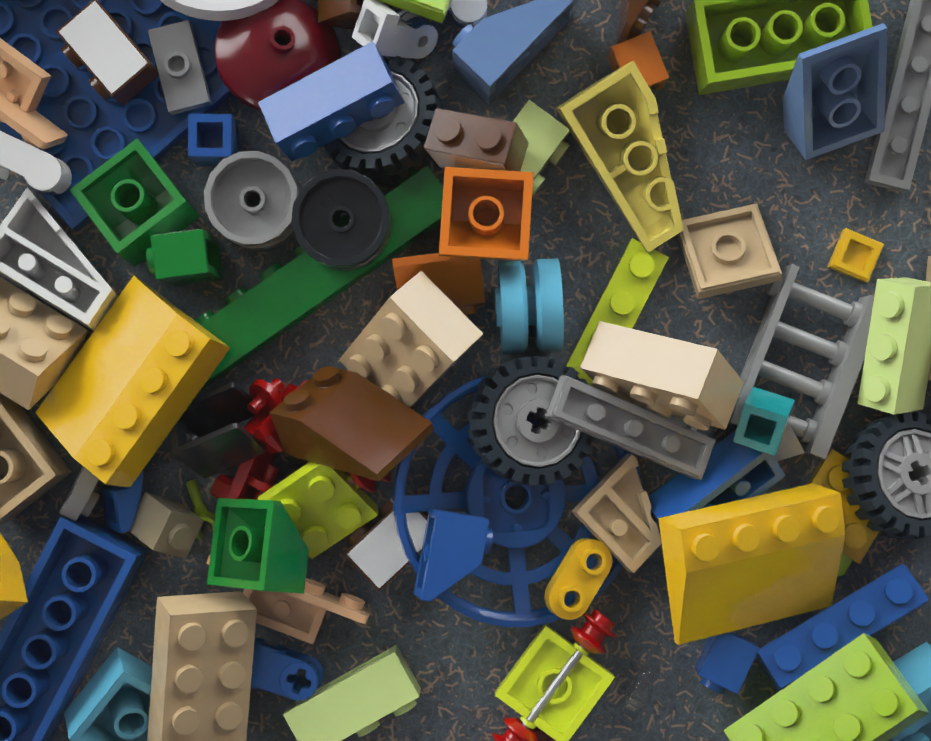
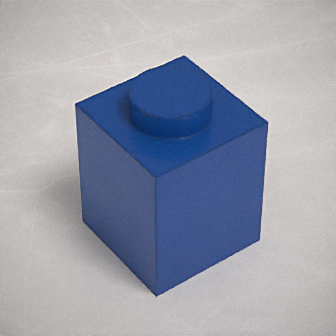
M188 114V157L196 166L216 167L223 159L238 153L239 126L232 114Z
M733 631L709 637L694 667L697 674L702 677L700 683L719 694H724L725 689L738 694L759 647L752 640Z

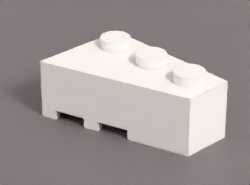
M27 187L0 225V275L91 331H94L118 296Z

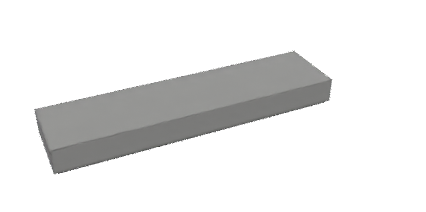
M566 375L560 376L545 416L697 480H702L716 441L713 438Z

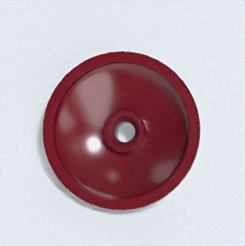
M279 0L271 7L252 16L222 21L215 40V62L222 81L229 91L241 102L261 112L259 101L341 58L339 42L333 28L330 25L318 23V11L301 0ZM282 37L289 44L282 46L277 44L274 39Z

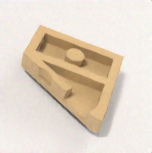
M626 454L571 512L599 541L605 544L611 554L627 571L635 573L662 542L657 523L651 517L652 507L648 493L643 491L636 467L639 466L637 458L633 454Z

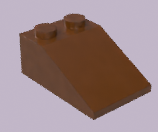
M326 366L317 370L310 380L296 391L289 393L283 402L269 412L286 455L376 481H380L434 431L432 422L357 372L333 366Z

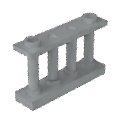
M790 264L782 268L780 281L769 283L767 286L766 294L770 295L771 298L740 378L744 384L729 424L738 425L744 403L755 384L757 376L763 377L814 397L813 401L818 403L813 419L807 418L804 421L790 415L788 424H790L795 435L799 436L798 440L803 442L802 448L805 454L826 459L865 359L874 296L868 295L860 297L858 302L846 303L795 283L794 281L800 267ZM790 298L843 319V323L848 326L843 341L838 340L834 343L780 322L779 319L787 299ZM772 337L829 358L828 362L833 367L828 380L822 379L819 382L765 361L764 358Z

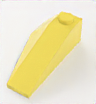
M634 61L596 81L556 107L565 125L570 129L571 135L646 252L649 253L684 231L674 181L671 178L667 160L665 139L662 136L658 118L659 111L656 98Z

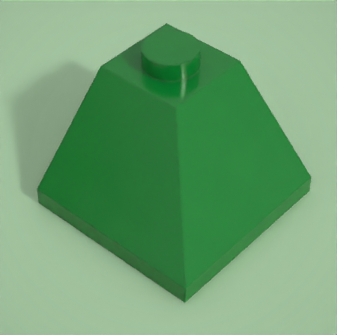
M217 498L207 585L304 594L309 549L281 501Z

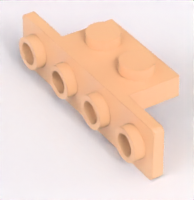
M0 38V122L6 123L20 133L23 140L29 145L43 150L64 143L68 134L36 111L51 75Z
M210 555L206 562L208 565L210 564ZM308 578L305 580L304 594L244 589L243 594L257 608L256 623L312 645L317 638L327 610L362 624L367 623L371 613V609L364 607L365 601L348 593H342L340 597L324 592L326 586L322 583Z

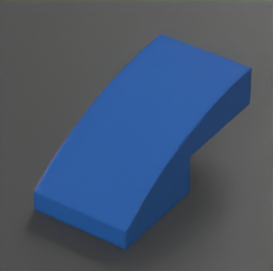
M143 470L130 488L114 485L100 487L106 528L119 533L130 531L140 502Z

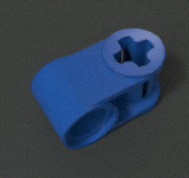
M255 638L251 688L269 691L292 700L301 701L308 699L320 687L324 680V669L318 659L288 649L282 644L274 647L265 644V639ZM300 669L306 671L305 678L309 680L305 686L298 684L299 676L295 675Z

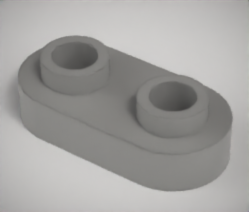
M82 466L59 514L73 521H76L80 514L88 517L100 495L93 491L99 479L84 466Z

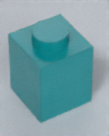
M753 387L744 403L733 442L776 456L795 400Z

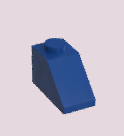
M429 507L414 595L421 600L431 602L480 566L483 554H488L492 545L493 530L488 528L490 520L480 516Z

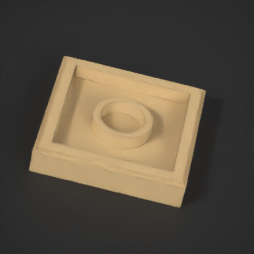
M757 203L682 220L684 231L677 234L698 299L781 280L782 272Z

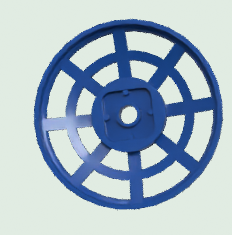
M487 374L465 382L445 394L423 415L424 418L433 423V432L446 445L440 452L433 467L429 483V494L405 496L406 479L416 448L398 463L393 491L396 531L404 554L417 575L420 556L415 549L408 529L406 513L429 511V507L441 510L465 508L466 513L469 515L489 519L488 528L493 530L492 542L507 547L509 572L489 569L480 565L471 571L470 574L487 582L511 585L514 611H497L477 606L458 597L450 591V588L437 597L459 613L479 622L501 627H532L552 623L562 618L554 615L547 606L531 610L528 584L537 583L552 577L571 545L577 540L590 538L591 532L582 522L573 539L557 525L563 515L565 502L581 501L598 484L597 472L591 456H585L583 458L585 463L580 467L585 484L564 485L563 480H556V483L548 485H523L504 479L495 474L493 470L487 468L482 463V458L476 455L472 445L467 441L469 439L467 429H470V422L457 431L441 415L455 402L478 390L477 385L483 378L489 375ZM528 414L526 421L539 426V421L534 418V414ZM614 446L619 461L626 454H633ZM456 454L472 469L467 478L465 490L441 493L445 471L452 457ZM638 466L636 467L641 482L640 469ZM519 485L525 493V499L520 507L511 509L505 502V493L509 487ZM546 538L561 551L557 557L546 564L526 570L524 547L537 544ZM589 555L587 558V567L591 569L597 564V560L592 555ZM613 555L611 570L593 601L613 582L623 567ZM575 593L564 599L566 606L574 603Z

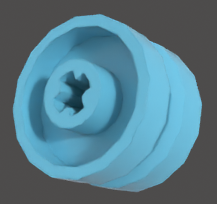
M536 259L531 270V286H526L525 268L521 261H498V288H495L496 326L500 327L502 354L525 352L528 347V326H533L535 345L540 352L562 351L564 341V310L559 259Z

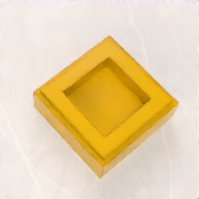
M845 228L841 232L827 267L861 282L868 283L884 244Z

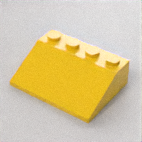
M133 276L35 413L70 455L104 484L130 488L227 354L230 347L141 279Z
M811 483L658 518L674 642L677 645L832 606L845 540V525L840 492Z

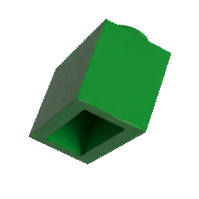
M204 229L150 236L152 247L146 250V260L150 273H155L157 280L173 286L224 280L219 239Z

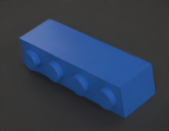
M902 563L757 650L756 658L779 692L861 634L865 633L872 637L878 635L921 609L929 601V598L905 564Z

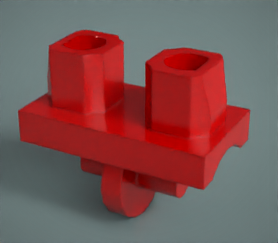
M275 378L271 383L263 379H257L249 386V392L253 400L247 405V408L256 415L243 428L266 446L268 453L273 454L283 451L269 412L283 402L289 393L299 389L308 380H305L300 386H295L291 383L284 386V383L278 378Z
M266 451V453L239 464L234 478L220 474L215 479L210 491L211 495L216 499L258 500V496L277 484L275 480L280 468L274 466L273 463L278 453L270 454Z

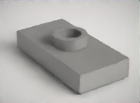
M186 20L148 30L168 112L174 115L212 105L191 22Z

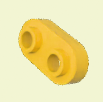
M583 538L571 545L545 589L544 599L546 606L554 615L565 620H573L586 612L612 567V554L603 542L591 538ZM595 553L597 564L589 569L586 563L587 558ZM574 591L576 596L574 603L566 606L564 602L566 593Z

